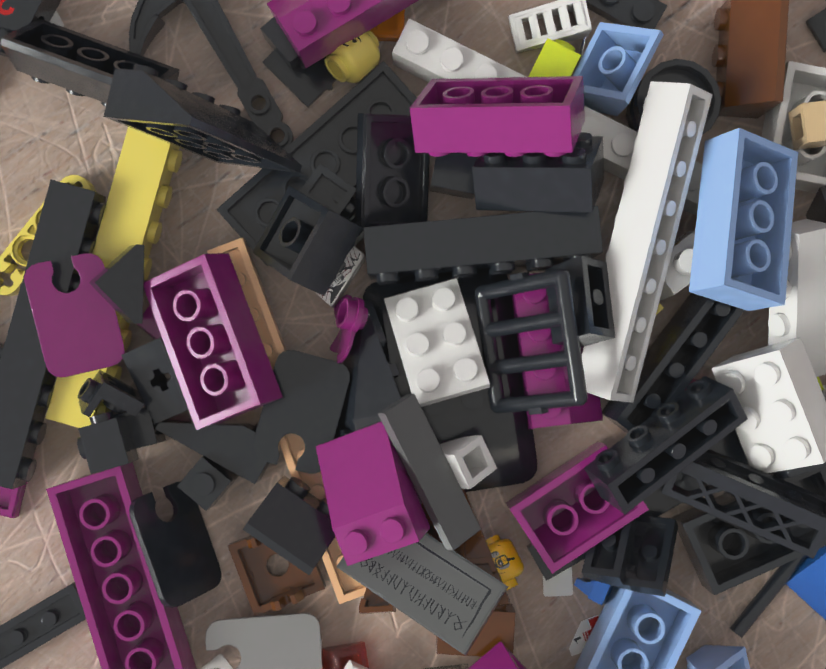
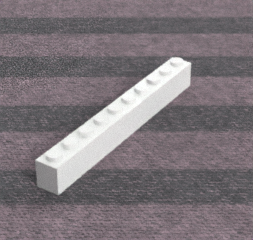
M408 19L392 51L394 66L427 82L431 79L526 77L411 19ZM584 106L585 122L581 132L590 133L592 136H603L604 170L625 180L634 149V140L638 132ZM695 161L683 210L696 216L702 164Z

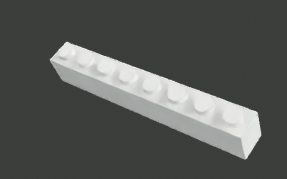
M651 81L643 104L640 126L634 140V149L628 173L624 180V189L619 209L615 216V225L609 249L605 255L615 338L584 346L582 352L587 393L608 400L633 403L713 95L692 84Z

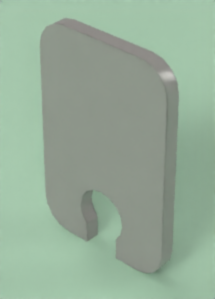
M310 613L219 619L212 622L206 630V651L218 650L225 645H232L239 650L241 662L235 669H322L320 625L317 618Z

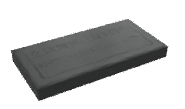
M427 533L419 542L347 566L343 556L337 565V568L464 655L468 654L508 588L507 585L455 551L446 550L443 543Z

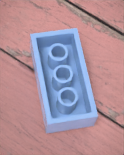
M742 128L734 129L705 141L689 286L690 293L746 311L785 305L798 152Z
M614 586L574 669H674L702 611L690 600L668 589L666 590L665 597Z

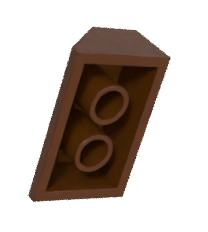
M726 0L721 7H718L714 19V29L719 31V40L713 50L712 66L717 67L716 82L721 95L719 116L758 119L783 102L789 0Z

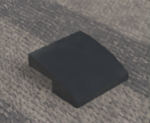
M640 515L586 552L582 575L622 589L665 597L679 527L676 519Z

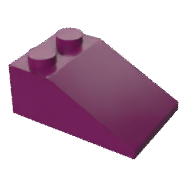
M382 421L316 446L332 529L347 566L419 542L428 532L430 525L414 485Z

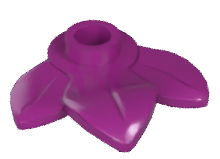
M348 294L344 295L334 307L336 326L340 330L331 344L330 350L338 353L337 363L339 364L348 357L355 333L358 329L362 330L368 318V309L364 307L363 299L358 297L352 298Z

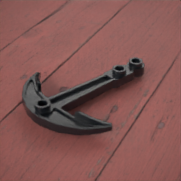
M138 0L130 23V52L144 56L152 40L165 25L161 18L179 4H186L238 88L237 95L252 122L270 137L276 130L283 131L285 137L283 141L277 143L283 149L294 141L292 130L287 124L282 122L283 115L264 81L257 77L218 0ZM257 98H264L266 100V106L261 110L253 108V102Z

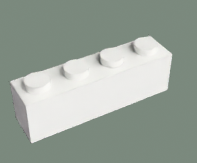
M803 219L792 222L785 305L769 308L768 346L801 337L816 377L826 374V223Z

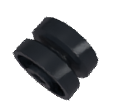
M673 59L661 62L647 72L640 81L630 103L627 105L626 118L629 128L638 132L643 114V104L651 81L692 84L713 94L703 134H705L712 128L719 116L721 95L716 80L706 68L694 61Z

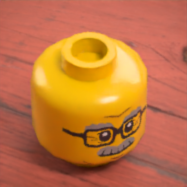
M499 534L486 539L501 579L508 586L507 590L519 585L516 577L523 573L524 564L513 542L510 539H500Z

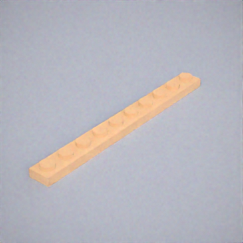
M239 238L207 250L208 254L229 253L271 367L274 369L278 356L287 350L245 238ZM290 433L285 435L279 445L291 477H296L306 483L311 489L309 493L319 500L326 499L321 471L309 474L295 470L298 458L305 451L304 440L297 434ZM335 536L323 554L322 559L338 602L342 604L364 596L366 587L337 568V565L343 558V554Z

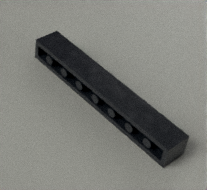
M50 180L25 273L30 266L51 260L54 270L52 276L54 287L64 293L76 290L80 284V275L73 267L71 256L93 252L96 242L94 239L106 206V197L95 191ZM24 276L0 358V486L8 489H15L26 485V482H29L34 475L37 462L33 457L37 445L41 444L46 434L47 424L43 422L56 376L48 371L45 364Z

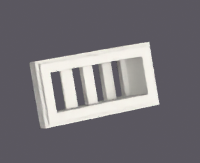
M557 0L508 16L516 53L542 48L547 38L554 42L556 39L569 42L583 39L585 36L587 38L592 30L586 0ZM574 11L577 25L571 27L568 12ZM554 15H559L562 30L556 31ZM544 18L547 34L541 36L538 19ZM529 21L532 39L526 40L522 22Z

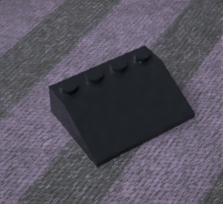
M135 64L133 70L115 69L103 117L217 163L296 173L301 172L302 165L254 122L241 117L239 109L227 105L218 106L214 104L215 98L199 92L190 93L187 91L188 86L180 81L172 79L162 80L158 78L159 72L147 66Z

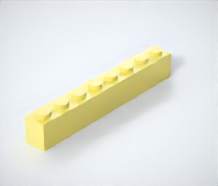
M130 127L127 129L92 254L97 255L106 268L129 246L136 244L144 245V280H146L152 267V259L149 258L152 244H157L161 236L162 223L159 222L162 209L167 208L170 203L172 187L169 184L173 172L177 173L180 168L182 151H179L180 147ZM116 311L126 352L131 342L132 331L128 330L130 323ZM116 364L111 367L73 376L57 377L45 419L77 428L91 425L89 417L81 413L78 399L80 388L88 378L94 379L99 370L120 380L121 366ZM103 399L90 417L111 412L103 404Z

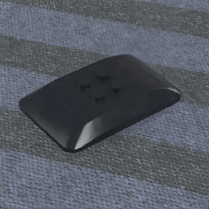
M489 268L478 269L475 277L457 279L483 363L484 357L475 290L481 285L509 280L507 274L490 275ZM452 272L438 273V280L415 282V276L400 278V284L378 286V283L374 282L365 289L363 301L371 299L386 338V346L383 350L385 357L390 364L395 363L398 369L399 376L394 378L401 397L411 394L384 299L452 280ZM511 295L491 299L494 322L514 318ZM517 334L496 337L499 360L519 357ZM521 372L502 375L505 398L524 396ZM488 388L421 407L439 444L473 435H482L497 469L471 489L462 490L471 492L522 484L535 476L538 462L533 429H528L526 411L494 413L490 407Z

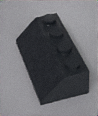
M38 19L1 37V47L17 71L30 75L36 82L52 83L66 88V91L72 95L88 96L99 100L105 107L115 69L133 70L134 65L138 64L157 70L159 72L158 78L162 80L172 79L178 81L180 69L43 19Z

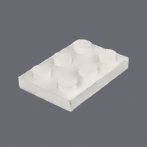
M457 278L384 299L411 394H415L421 407L490 388V382Z

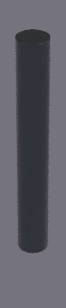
M804 555L779 566L730 629L743 638L808 556Z

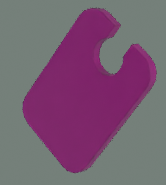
M92 253L71 256L73 267L80 275V284L76 290L70 293L58 291L52 283L54 270L51 260L30 266L24 275V282L45 364L48 371L57 377H68L114 366L123 359L121 355L125 353L115 309L89 283L105 269L102 260Z

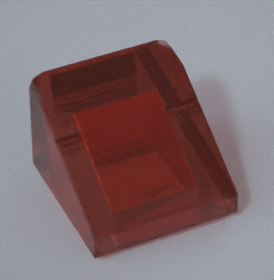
M363 641L322 648L323 669H344L349 660L369 668L365 642Z

